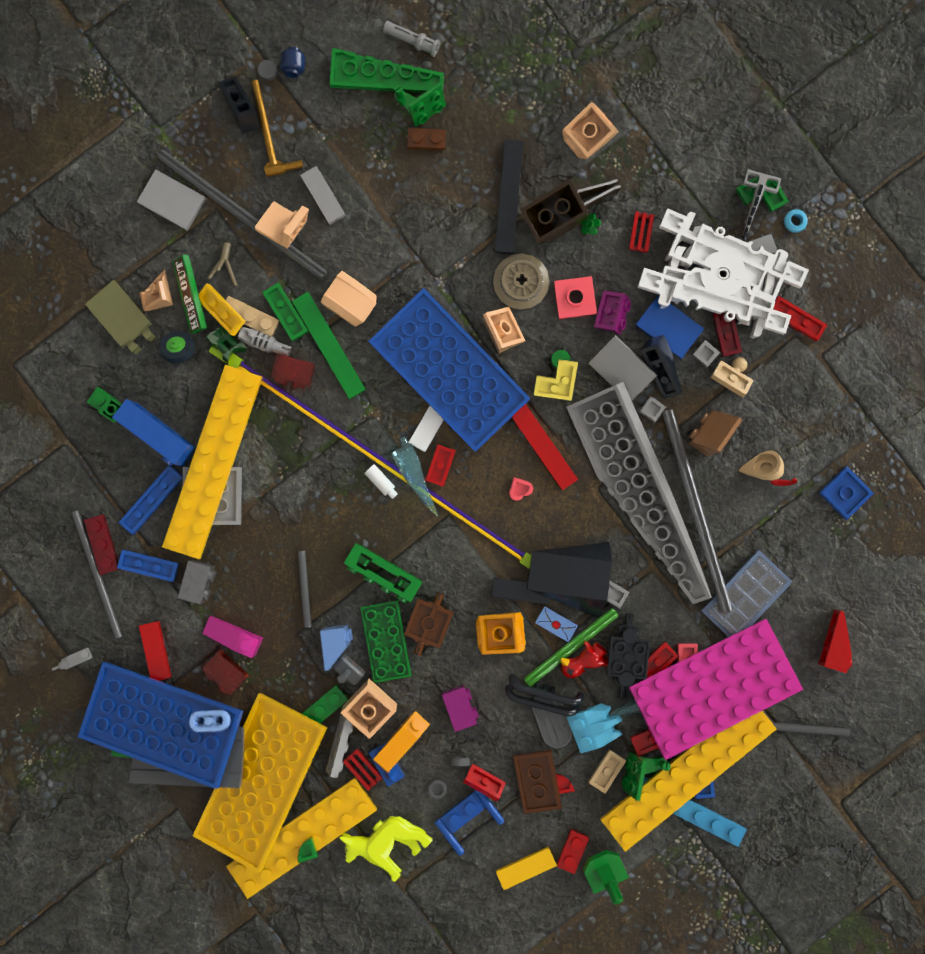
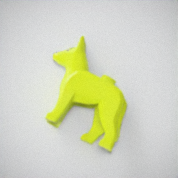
M390 816L383 822L379 820L372 828L374 832L369 837L351 836L343 833L340 837V840L346 844V862L350 863L357 856H362L370 863L387 871L393 882L400 877V872L402 871L389 857L394 840L409 846L414 857L421 851L417 841L424 848L432 842V838L422 828L413 825L400 816Z

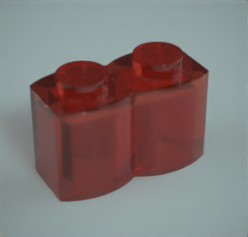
M276 354L271 377L275 379L276 383L286 385V382L293 383L295 388L305 389V387H310L315 364Z

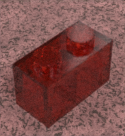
M223 650L218 651L202 668L205 672V677L210 681L214 680L219 685L218 688L224 694L232 695L250 676Z

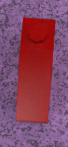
M834 609L818 664L847 673L852 666V652L845 613Z

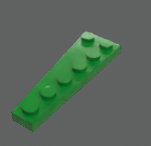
M332 48L330 88L395 92L394 87L400 85L405 92L425 93L437 83H440L443 91L444 73L420 67L415 68L406 64H395L389 60L382 61L366 55L364 57L353 52Z

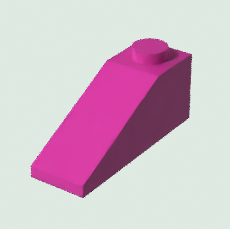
M211 615L202 633L233 651L250 658L256 656L263 640L261 636Z

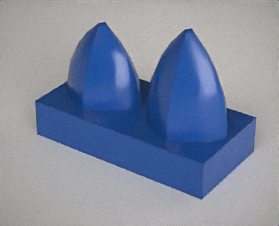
M386 742L369 751L372 760ZM373 760L387 787L405 777L398 762L387 773Z

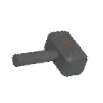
M345 654L333 666L334 670L340 675L338 677L339 683L347 681L355 686L365 675V671Z

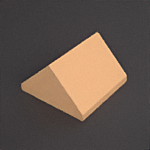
M509 307L483 314L482 320L498 354L525 341Z

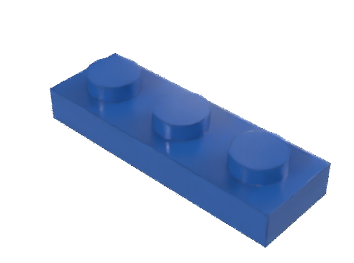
M123 549L117 568L175 582L180 563Z

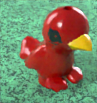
M584 641L585 649L579 656L569 659L561 658V672L567 678H576L586 672L584 668H598L602 666L607 668L608 657L605 656L607 653L605 648L597 642L591 646L589 642Z

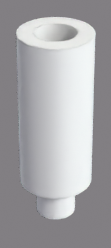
M375 464L364 473L385 496L388 494L393 499L398 495L394 490L395 486Z

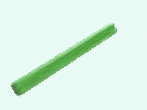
M613 608L608 610L524 678L527 685L533 686L561 663V658H568L584 645V641L588 642L618 618L617 612Z

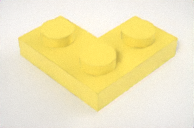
M559 359L556 378L537 375L534 395L572 401L578 362Z

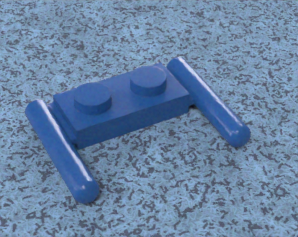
M477 790L470 793L434 821V824L459 856L464 854V849L452 833L478 815L484 808L489 811L499 825L504 823V818L489 798Z

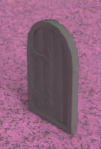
M553 701V705L564 707L562 703ZM532 707L545 743L556 749L568 745L573 733L567 716Z

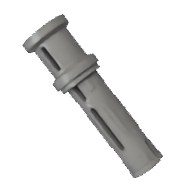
M388 20L384 25L383 33L414 45L416 50H424L430 53L432 57L436 56L440 40L430 39L424 33H414Z

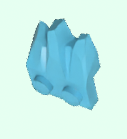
M598 704L588 707L574 716H567L580 753L601 748L623 735L620 730H615L614 728L623 719L619 715L609 716L608 713L611 710V706Z

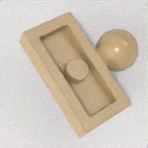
M742 357L734 359L732 367L721 360L710 377L742 398L747 394L754 381L741 373L747 368V361Z

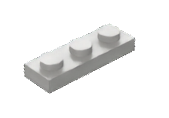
M340 715L326 767L327 774L334 778H338L339 772L343 769L342 759L344 753L348 750L347 740L349 734L353 731V724L343 715Z

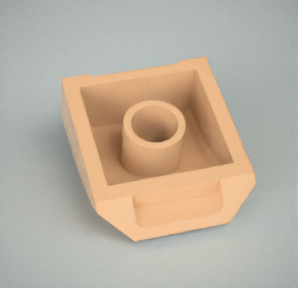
M591 102L562 130L564 142L576 156L581 159H588L618 133V130L596 104Z
M341 271L323 295L321 304L356 327L364 323L375 307L376 295L351 276Z

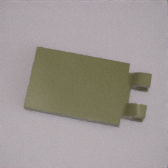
M115 280L85 303L120 347L124 348L127 346L136 355L142 351L134 341L138 336L142 334L150 342L157 338L148 328L152 324Z

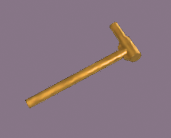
M251 81L269 163L264 167L266 176L284 174L286 171L303 168L302 160L285 164L276 160L259 81Z

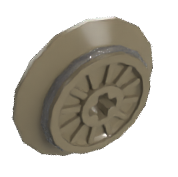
M523 253L511 255L501 261L495 270L493 278L494 290L500 301L510 308L519 310L529 309L539 304L546 296L550 283L548 271L543 263L534 256ZM521 276L523 277V280H526L523 285H520V282L516 281L519 280Z

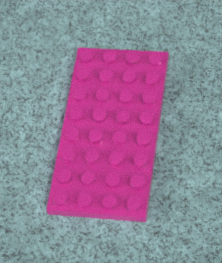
M763 619L628 687L665 760L803 690L767 619Z

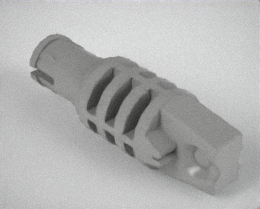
M242 327L238 334L239 340L266 353L274 352L288 358L292 348L276 341L275 337H269L268 334L265 335L263 332Z

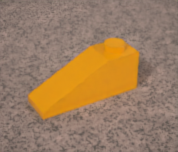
M415 711L409 715L373 760L388 773L430 724Z

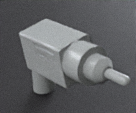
M89 648L61 659V662L58 663V666L52 668V671L58 668L67 670L92 659Z

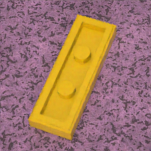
M205 284L199 293L201 304L230 335L235 336L246 321L210 284Z
M549 846L497 869L496 874L503 889L506 890L556 867L557 864Z

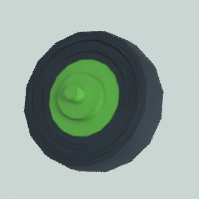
M172 331L161 339L159 350L166 361L178 364L192 357L195 351V344L191 336L186 332Z

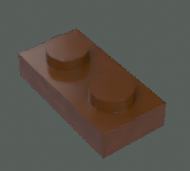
M408 128V149L445 151L446 130Z

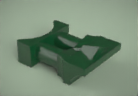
M220 326L206 336L210 346L220 350L223 354V360L227 364H229L232 354L246 352V346L242 342L238 344L223 326ZM228 343L232 349L229 350L224 344Z

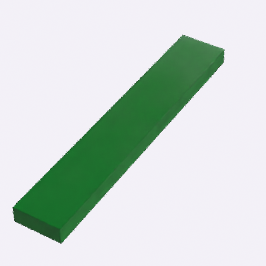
M309 292L294 299L292 302L348 398L352 399L366 390Z

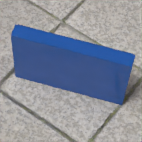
M658 295L635 326L651 338L664 335L672 354L681 360L704 328L671 303L666 308H659L658 299L660 295Z

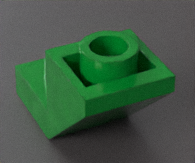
M97 387L87 403L96 408L101 415L116 423L117 421L112 417L122 403L100 387Z

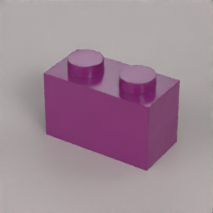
M461 685L442 692V697L455 732L477 724L476 719L479 718L476 707L471 706L470 700L473 698L469 688L465 689V686Z

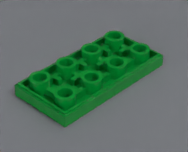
M394 600L360 607L373 682L378 683L411 677L399 601Z

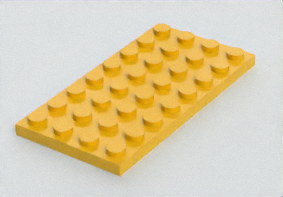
M258 693L243 726L244 755L241 788L219 787L214 789L193 834V837L257 873H260L264 867L327 730L326 726L262 693Z

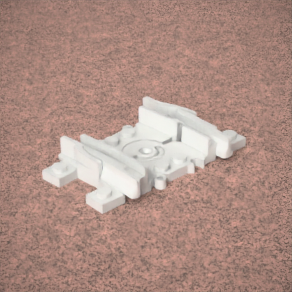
M667 209L659 228L676 235L664 260L666 262L669 261L668 266L664 267L662 273L644 268L637 288L659 294L658 304L661 309L668 307L671 301L675 302L674 304L683 302L685 307L689 305L690 301H695L697 304L696 310L702 308L717 314L725 312L724 320L727 322H731L736 316L737 324L750 326L751 319L755 320L750 334L752 339L759 337L763 329L782 335L786 334L791 315L773 310L775 299L783 282L800 289L809 269L790 261L786 262L788 253L784 250L779 249L774 255L765 251L763 246H760L758 251H753L751 248L752 241L746 243L730 235L724 237L725 229L723 227H718L713 231L712 227L702 224L701 226H695L692 232L689 228L696 213L689 212L686 217ZM681 241H684V242H686V243H688V244L691 245V246L686 250V252L684 253L683 256H682V254H683V252L685 251V249H686L687 247H682V246H678V247H677V245H678ZM692 263L704 268L701 269L695 267L693 270L688 271V268L692 265ZM678 265L685 267V270L678 269ZM720 271H725L726 277H721Z

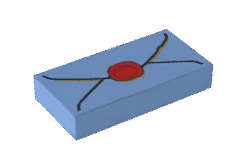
M545 606L535 621L539 626L567 642L570 641L578 627L575 623Z

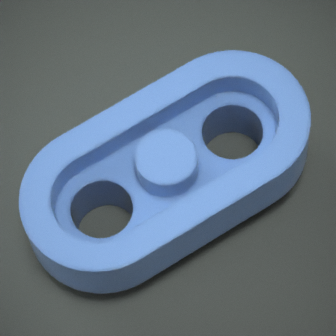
M224 710L198 711L191 715L189 723L190 727L196 732L221 731L229 726L230 716ZM219 717L223 718L222 724L219 722ZM201 718L204 719L203 725L200 723Z

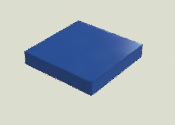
M845 466L818 492L844 520H848L874 494L848 466Z

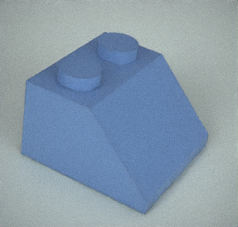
M348 624L325 627L320 631L325 670H329L335 664L351 640H353L352 630L348 629Z

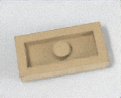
M608 749L589 779V784L606 794L626 760Z

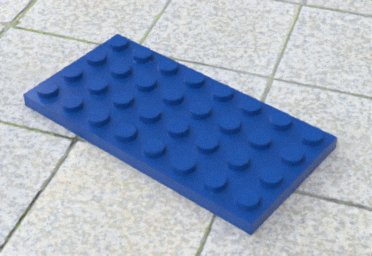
M424 288L368 341L474 452L531 399Z
M102 662L78 738L217 789L224 774L243 710L111 663ZM224 710L230 716L229 726L221 731L196 732L190 727L189 723L191 715L198 711ZM219 717V722L221 724L223 723V718ZM203 718L200 719L202 725L204 724Z

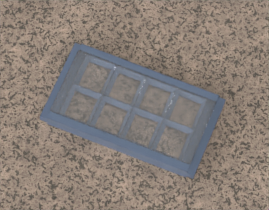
M757 550L725 583L732 611L729 613L721 612L716 594L700 611L729 637L753 625L790 586L792 581L760 550Z

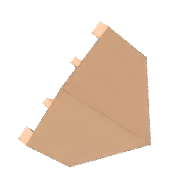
M165 269L144 292H140L144 311L173 305Z

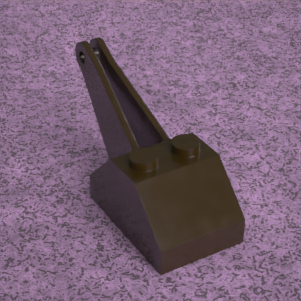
M569 179L521 208L520 211L537 243L542 244L576 228L590 215L587 208L618 192L623 187L622 185H617L620 181L615 179L577 190L573 181ZM603 192V193L599 194L598 196H596V197H594V198H592V199H590V200H588V201H586V202H583V200H582V199H584V198H586V197H589V196H592V195H594V194Z

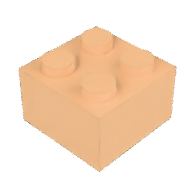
M368 679L343 705L341 714L370 739L396 712L397 703L373 681Z

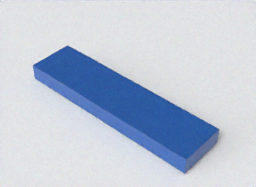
M168 465L118 523L129 533L135 535L183 480V475L171 465Z

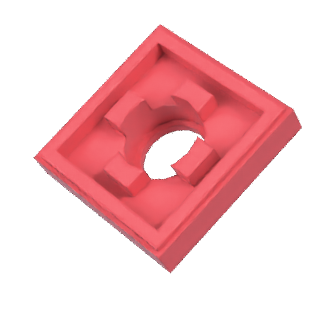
M592 276L554 281L559 320L597 314ZM571 291H580L582 293L583 299L580 303L576 304L570 301L569 294Z

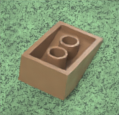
M714 410L709 413L706 412L700 419L702 423L698 429L695 428L689 436L691 440L688 444L706 456L720 453L742 419Z

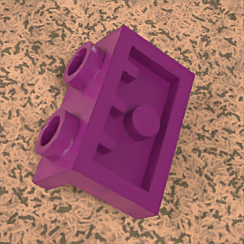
M603 290L594 327L621 335L622 330L626 327V314L631 308L630 298L625 293Z

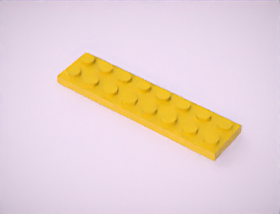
M354 777L281 827L260 873L251 870L236 860L231 861L226 867L248 899L300 864L298 863V853L305 840L313 837L316 850L319 851L377 811V808L358 779Z

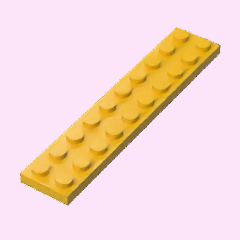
M225 365L169 525L163 548L201 559L262 382V376Z
M761 711L684 750L669 762L671 766L669 771L660 770L643 783L640 801H636L629 795L602 816L600 820L626 852L777 730L765 713Z

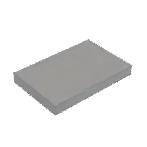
M155 169L137 203L188 231L206 198Z
M616 335L589 362L611 386L624 382L631 400L657 376Z

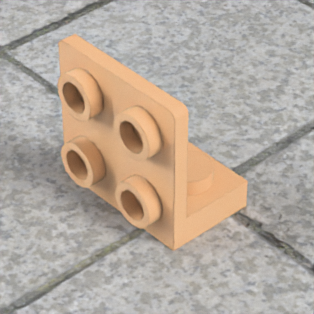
M273 202L256 224L255 230L288 249L305 225L309 209L301 206L299 211L295 210L293 213L278 203Z

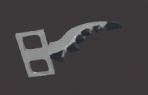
M748 169L743 185L756 189L747 216L742 241L746 242L749 228L764 191L777 194L781 178ZM748 175L759 177L758 183L748 182ZM767 180L776 181L778 183L777 188L767 187Z

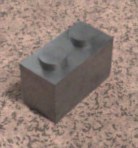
M189 560L178 598L197 604H203L205 601H208L211 592L209 585L210 582L214 581L216 571H214L215 566Z

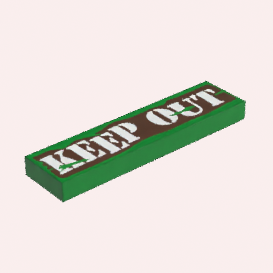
M182 255L173 260L172 263L190 334H197L206 329L207 326L189 255Z

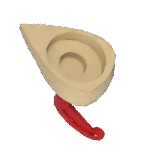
M775 451L760 453L739 469L741 473L762 480H769L771 484L776 486H789L797 483L796 478L791 480L779 479L784 473V463L781 456Z

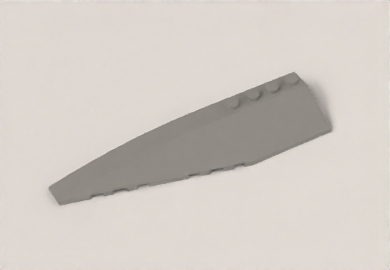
M624 382L567 406L566 408L599 480L603 481L608 488V492L611 496L615 497L620 504V508L627 513L630 521L647 544L652 546L657 557L664 562L667 570L676 578L678 585L690 601L695 604L710 599L711 594L690 536Z

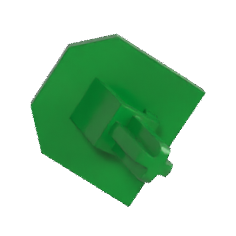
M605 850L589 857L583 867V872L593 893L596 894L605 889L614 905L620 904L623 901V896L619 890L618 883L628 879L629 876L619 854Z

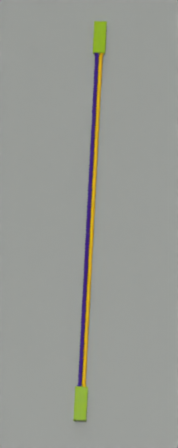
M211 347L209 352L225 362L220 350ZM231 355L229 366L262 376L243 363L244 360L237 355ZM263 377L261 385L520 560L522 565L528 569L530 568V554L521 552Z

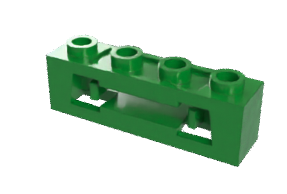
M355 543L344 562L347 565V570L354 574L357 572L363 574L364 580L371 584L375 581L381 585L379 587L381 590L390 593V591L397 594L396 598L404 603L413 600L423 582L358 543ZM362 553L373 559L371 562L397 577L401 575L411 581V583L401 578L397 585L405 589V591H402L394 586L395 583L369 568L366 570L358 563L366 567L370 562L369 559L362 556Z

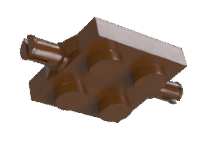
M437 591L433 602L417 599L404 635L413 638L417 642L414 654H417L420 647L418 655L421 656L425 645H431L439 649L441 647L454 613L440 605L445 595L441 593L438 600L440 592Z

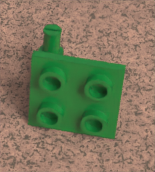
M437 83L418 98L403 91L400 85L394 87L396 101H398L401 107L404 106L411 115L415 127L425 123L429 117L439 113L446 106L440 83Z
M629 752L625 762L626 774L622 779L623 791L636 801H640L644 774L659 770L669 771L671 768L670 764L662 757H640L633 752Z

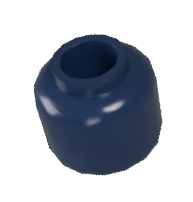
M289 47V49L284 50L281 54V71L289 78H298L304 73L306 56L299 48Z

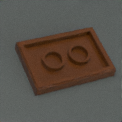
M552 750L513 755L523 813L528 814L562 809Z

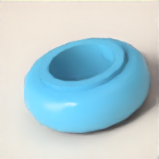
M791 210L784 217V225L792 233L801 232L807 225V216L801 210ZM791 217H798L800 219V225H793L791 222Z

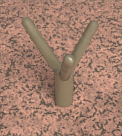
M224 242L220 260L208 275V279H211L216 271H220L225 262L233 285L237 286L228 260L231 244Z

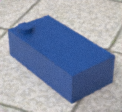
M126 399L112 417L164 456L162 460L171 466L173 464L185 466L197 448L134 401Z

